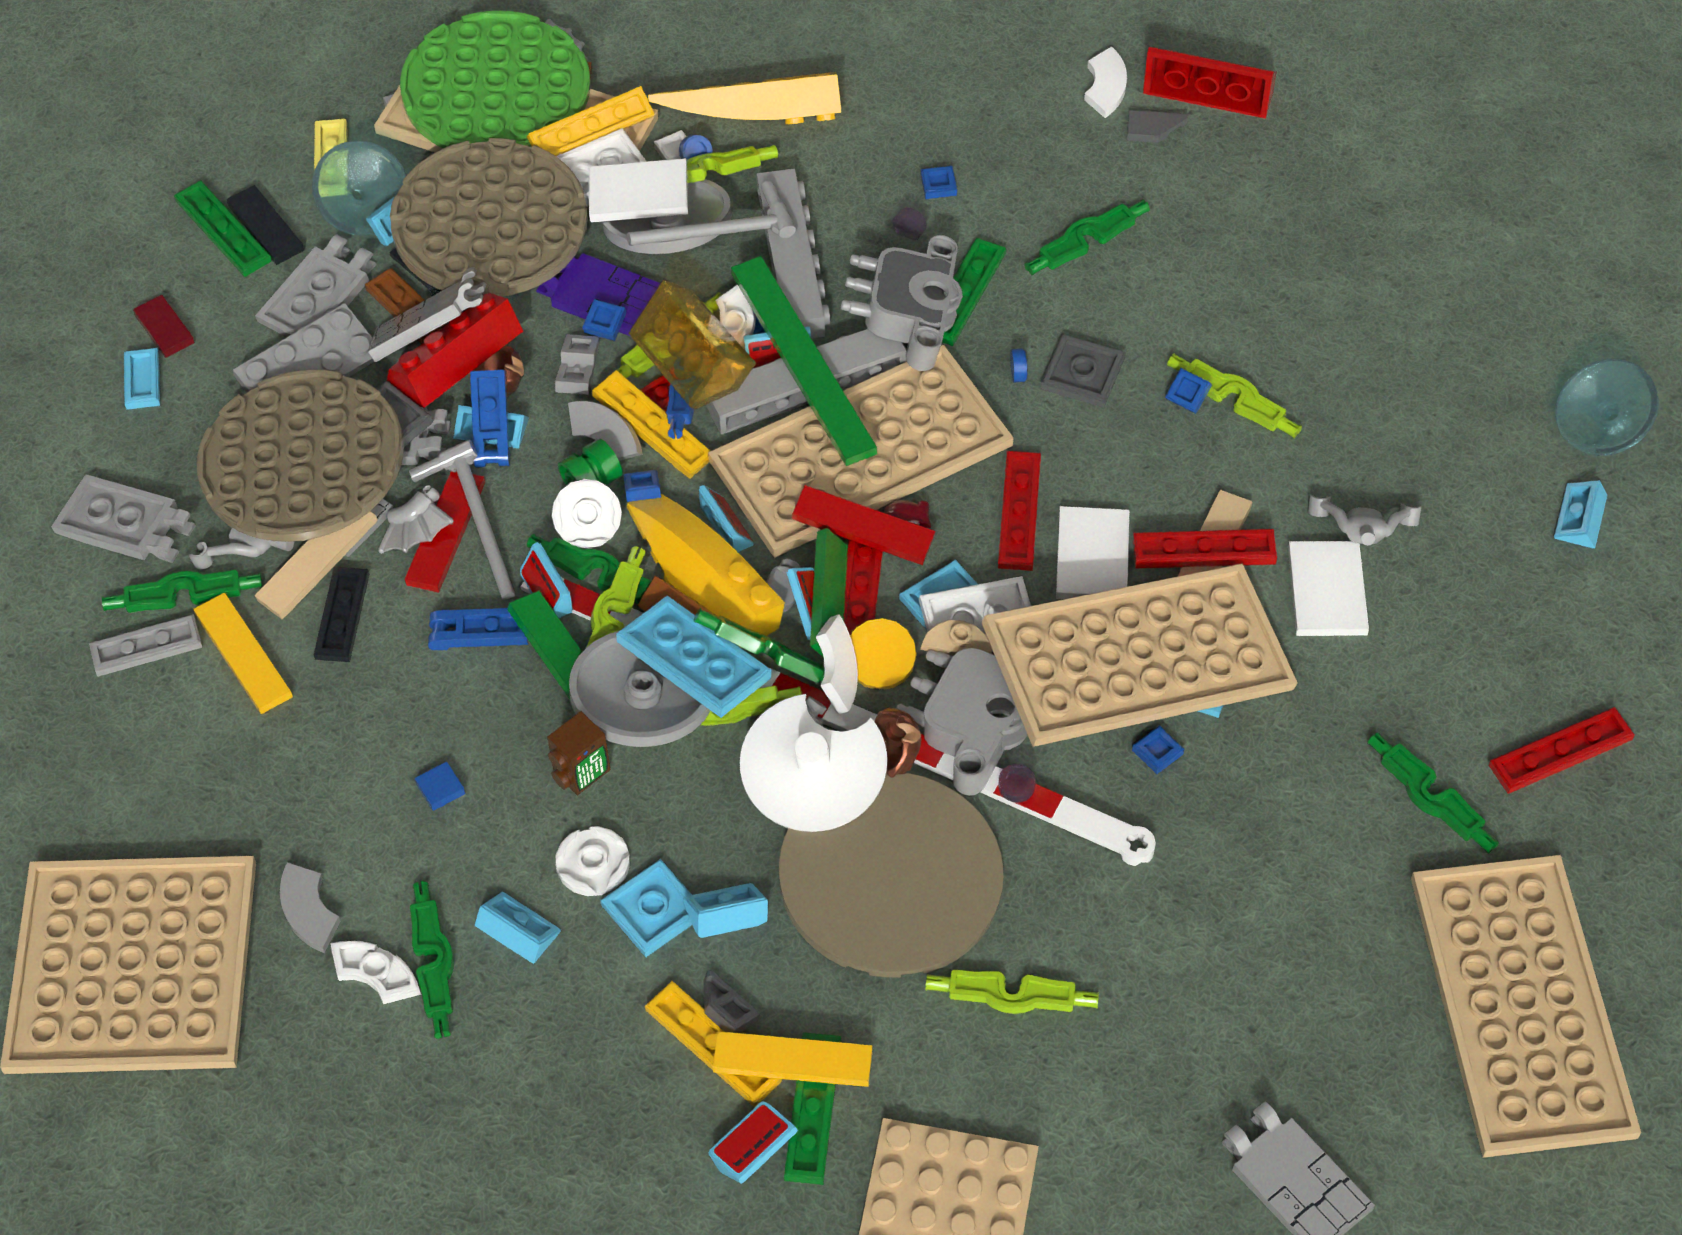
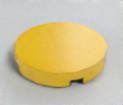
M883 618L868 620L856 627L850 635L857 661V682L864 687L891 689L905 682L912 673L916 659L915 643L908 630L896 621Z

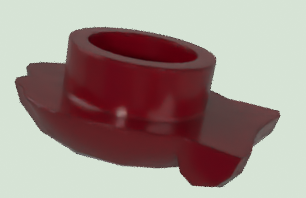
M897 500L887 505L883 510L885 514L925 528H931L929 504L927 501H920L916 504L910 501Z

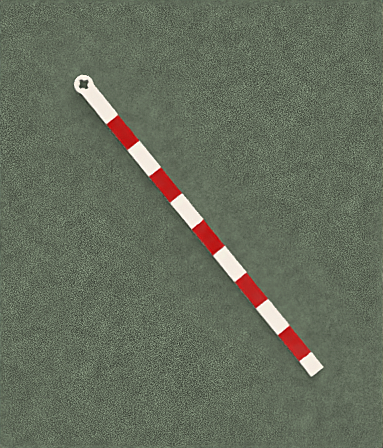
M562 578L570 591L573 607L572 613L591 621L593 608L601 594ZM523 582L520 586L521 590L532 594L526 583ZM633 608L629 614L608 612L610 616L622 622L624 627L643 614ZM771 669V679L760 687L776 686L778 691L800 686L802 695L806 694V700L810 696L827 708L823 715L818 714V717L823 720V724L841 732L858 728L866 723L870 717L875 721L877 714L852 704L848 712L838 714L824 691ZM921 734V746L914 764L953 780L955 757L930 746L925 740L924 735ZM995 767L985 788L980 792L1121 854L1122 860L1129 865L1136 866L1141 862H1149L1153 858L1156 844L1155 837L1145 827L1127 824L999 767ZM971 770L964 771L966 773H975V771ZM1139 840L1143 842V846L1146 848H1138L1136 852L1130 850L1131 844L1129 842Z

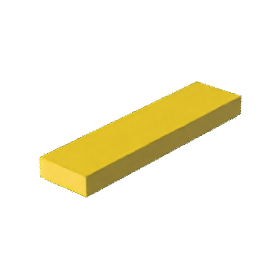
M642 86L533 131L527 135L531 147L535 145L558 156L621 128L624 130L653 118L655 114Z
M617 370L592 390V396L597 401L626 419L640 438L688 478L691 479L709 463L708 452L711 450L685 428H683V434L680 439H677V436H675V439L668 436L670 424H668L666 412Z
M225 592L193 609L201 625L260 714L293 697L290 689Z
M671 981L645 1005V1010L713 1070L717 1032L724 1031L705 1015L702 1006L676 983ZM716 1073L754 1108L782 1082V1079Z
M718 1031L713 1073L869 1087L873 1048L872 1045Z

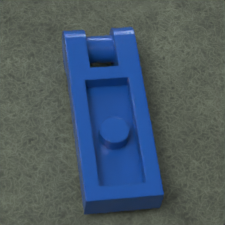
M470 371L473 444L478 453L474 460L475 468L486 467L488 463L510 466L506 371ZM485 440H497V450H485Z
M508 608L438 610L430 614L429 626L432 628V633L429 634L428 647L431 650H447L450 647L528 645V639L508 612ZM456 627V631H447V629Z

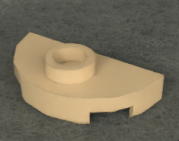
M948 620L935 625L927 632L920 649L940 651L951 656L968 648L980 649L992 654V647L987 636L977 626L960 620Z

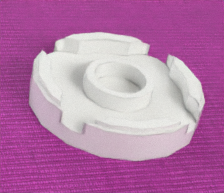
M583 479L571 482L559 492L553 502L551 517L555 530L564 541L579 548L589 549L601 546L613 537L620 526L622 511L617 496L609 487L599 481Z
M600 826L589 827V830L581 832L580 830L574 831L561 842L556 853L557 874L562 883L574 893L585 896H597L616 889L625 880L630 868L627 845L623 838L613 830Z

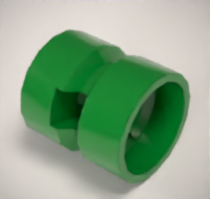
M596 439L583 447L581 456L573 453L558 463V471L566 486L571 482L583 479L599 481L607 486L623 475L622 467L616 454L602 439Z

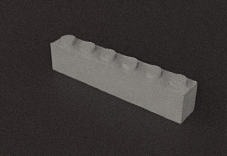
M795 169L757 173V190L762 216H766L769 205L762 192L761 184L765 181H772L781 202L786 205L796 228L795 234L789 238H781L779 234L771 231V228L764 229L773 276L803 326L810 327L811 338L825 337V325L830 324L828 304L822 305L821 299H825L823 279L817 280L816 274H820L818 254L812 255L811 249H815L813 229L807 230L806 225L810 224L808 205L802 206L801 202L805 200L803 181L797 182Z
M868 328L817 346V349L843 391L906 362V349L902 342L877 336ZM782 358L757 368L747 369L743 373L732 377L716 380L712 384L704 386L706 407L721 435L808 404Z

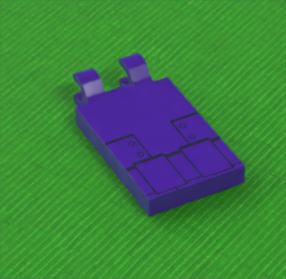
M584 253L580 255L578 260L573 257L569 264L560 271L563 274L559 280L554 276L539 285L536 290L537 293L551 298L552 307L586 319L594 299L625 307L627 313L619 332L638 340L669 295V286Z

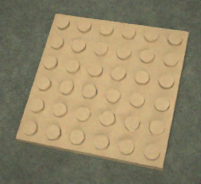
M254 856L30 862L0 1065L4 1074L237 1068L256 871Z

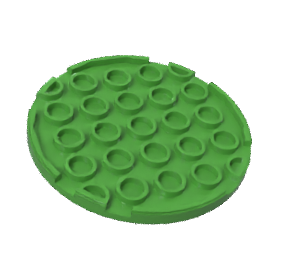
M485 11L461 16V20L447 26L443 23L426 34L424 41L416 49H412L405 60L400 77V90L403 107L410 122L425 138L443 149L464 141H469L470 144L488 142L489 138L516 140L517 144L531 147L527 138L529 133L585 110L590 94V72L584 53L575 45L573 38L558 26L554 25L552 27L541 22L539 17L526 13Z

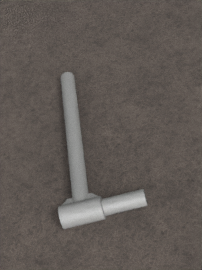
M765 181L761 184V189L769 205L766 216L628 232L627 242L629 246L769 228H771V231L779 234L781 238H789L795 234L796 228L786 205L781 202L773 182Z
M468 439L439 453L438 457L410 469L409 473L414 482L443 469L452 472L457 471L502 600L515 597L512 583L469 466L473 464L478 456L473 442Z

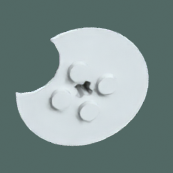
M806 694L775 704L754 722L742 745L740 773L749 799L767 818L781 826L806 832L825 831L851 822L865 812L874 802L885 780L887 751L882 734L871 717L866 723L853 730L843 732L828 730L816 723L808 713L805 701Z

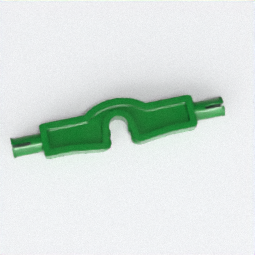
M1142 199L1129 208L1125 204H1120L1098 217H1087L1076 221L1066 230L1064 236L1040 248L1039 257L1025 263V269L1032 276L1046 267L1053 270L1068 261L1087 254L1089 245L1083 236H1092L1100 244L1107 243L1122 231L1135 225L1137 217L1149 212L1150 207L1148 203Z
M532 534L531 538L529 537L527 547L531 548L534 543H541L554 566L579 580H584L593 569L600 568L603 571L597 580L598 588L606 591L611 587L620 562L614 556L601 550L581 549L558 537L553 538L551 542L535 534ZM641 577L634 603L639 604L651 583L649 579Z
M237 570L204 575L193 571H181L169 574L157 582L125 586L123 589L124 594L102 596V606L104 611L126 608L128 613L144 610L171 609L176 606V595L181 589H188L192 604L199 605L224 592L228 598L240 596L241 590L262 588L261 573L239 576Z
M699 608L693 620L695 623L713 630L716 635L756 655L764 653L770 656L777 665L815 683H822L825 674V668L822 664L791 650L768 636L747 629L723 616L717 617L702 610V608Z
M1378 732L1368 740L1367 744L1382 756L1381 764L1406 786L1409 798L1420 810L1431 816L1441 818L1465 841H1469L1472 838L1488 854L1498 846L1499 842L1483 829L1486 822L1485 819L1472 809L1455 789L1449 788L1437 795H1432L1427 791L1435 783L1437 777L1432 768L1415 757L1402 744L1399 743L1393 747Z
M421 881L422 895L419 883H414L415 904L410 905L412 946L416 956H438L434 962L423 965L416 970L422 991L424 1010L427 1018H432L434 1037L438 1039L442 1038L440 1024H442L444 1037L451 1035L448 1015L453 1013L449 979L454 969V956L448 939L441 933L438 907L435 900H430L429 883Z

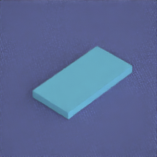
M669 596L664 597L616 633L617 642L720 718L771 679L772 670L736 644L716 635L713 630L693 621L695 615Z

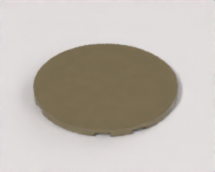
M489 138L488 142L471 144L469 141H464L448 146L428 156L403 179V185L398 194L394 196L391 205V232L394 245L402 261L417 277L429 285L443 291L455 283L461 282L463 273L468 268L475 267L477 270L476 275L470 279L474 281L473 285L485 282L486 288L482 295L492 293L504 297L525 292L543 284L569 264L579 250L585 236L587 207L584 191L575 174L564 162L550 152L535 145L529 147L517 144L516 140Z
M300 370L280 374L257 383L258 387L250 390L243 396L238 394L218 412L220 416L211 428L208 427L199 446L197 456L199 484L206 501L215 514L227 525L241 533L263 540L281 542L303 541L329 535L365 516L385 497L392 487L401 468L404 453L403 433L398 417L392 405L381 395L380 391L362 379L355 380L343 376L341 372L329 370Z
M911 773L897 774L893 778L886 774L883 786L874 802L859 817L843 826L817 832H806L788 828L779 858V883L783 904L797 931L816 951L829 960L845 968L849 966L857 970L869 972L871 976L900 978L901 975L919 972L925 974L956 961L972 949L988 930L998 909L1003 888L1004 876L1001 851L984 817L969 801L953 789L932 779Z

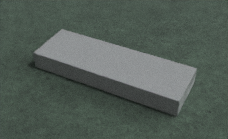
M194 614L91 642L89 646L97 677L199 649L202 648V643Z

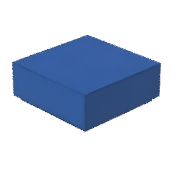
M952 166L921 169L925 199L957 196V186Z
M594 299L582 327L584 333L615 341L627 313L625 307Z
M1180 368L1165 398L1196 414L1212 384Z
M657 470L623 475L627 502L661 498Z
M1160 725L1132 746V751L1156 774L1184 754V748Z
M448 762L415 778L417 787L433 811L465 794L464 787Z

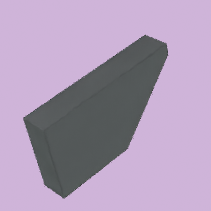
M1129 110L1127 141L1159 143L1178 127L1187 125L1188 114Z
M712 970L707 971L703 980L705 1015L724 1032L741 1033L753 1026L758 1021L760 1013Z

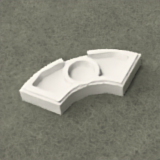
M1112 46L1088 60V69L1094 76V83L1085 92L1084 100L1104 118L1109 116L1120 105L1125 95L1127 84L1125 64Z
M738 285L715 300L720 309V323L716 332L706 342L726 369L731 367L744 353L743 336L753 335L756 315Z
M840 614L827 620L817 634L816 639L824 657L825 674L821 688L838 714L848 712L854 702L857 691L858 672L851 637Z
M340 941L330 943L339 981L357 980L367 983L378 992L383 1004L421 995L413 972L397 955L394 956L390 952L378 948L376 944L369 942Z

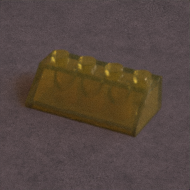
M666 280L662 281L628 333L693 409H698L738 391L756 364L692 290Z

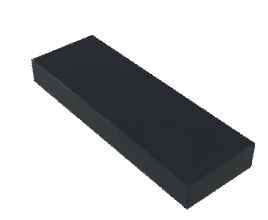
M255 185L227 199L230 209L257 242L268 252L271 260L276 265L304 251L302 242Z
M333 568L313 654L315 660L350 662L370 575L368 569Z

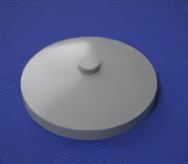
M705 179L688 183L687 215L602 221L603 231L613 244L633 252L666 254L685 251L701 246L718 235L629 246L627 233L731 220L730 197L721 186L710 180Z
M619 631L596 640L576 659L569 679L572 708L575 714L582 711L605 733L606 740L633 747H651L667 744L693 732L702 724L711 711L617 642L616 633Z

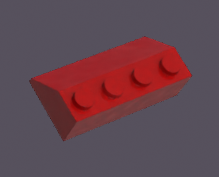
M1149 47L1143 94L1266 119L1274 93L1277 71Z
M492 293L484 294L482 302L478 306L469 307L460 316L449 321L438 332L428 335L424 342L416 349L403 354L399 358V362L389 368L387 381L420 407L425 408L468 375L470 371H473L523 332L508 298Z

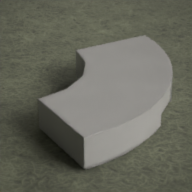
M575 401L568 403L573 436L604 440L614 451L619 461L643 455L634 429L617 412L594 402Z
M287 862L280 883V900L284 915L293 932L303 942L325 953L341 922L340 918L335 913L329 911L321 902L319 893L323 880L321 873Z

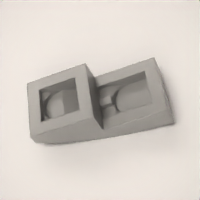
M566 335L561 349V365L555 380V392L589 395L599 349V337Z

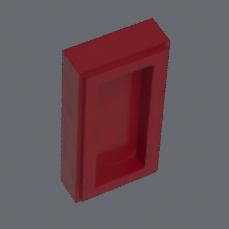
M163 295L133 309L135 317L165 358L195 343L193 336Z

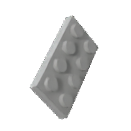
M344 303L233 369V376L246 393L258 387L257 383L263 380L300 370L341 372L345 377H350L375 362L368 352L372 337Z

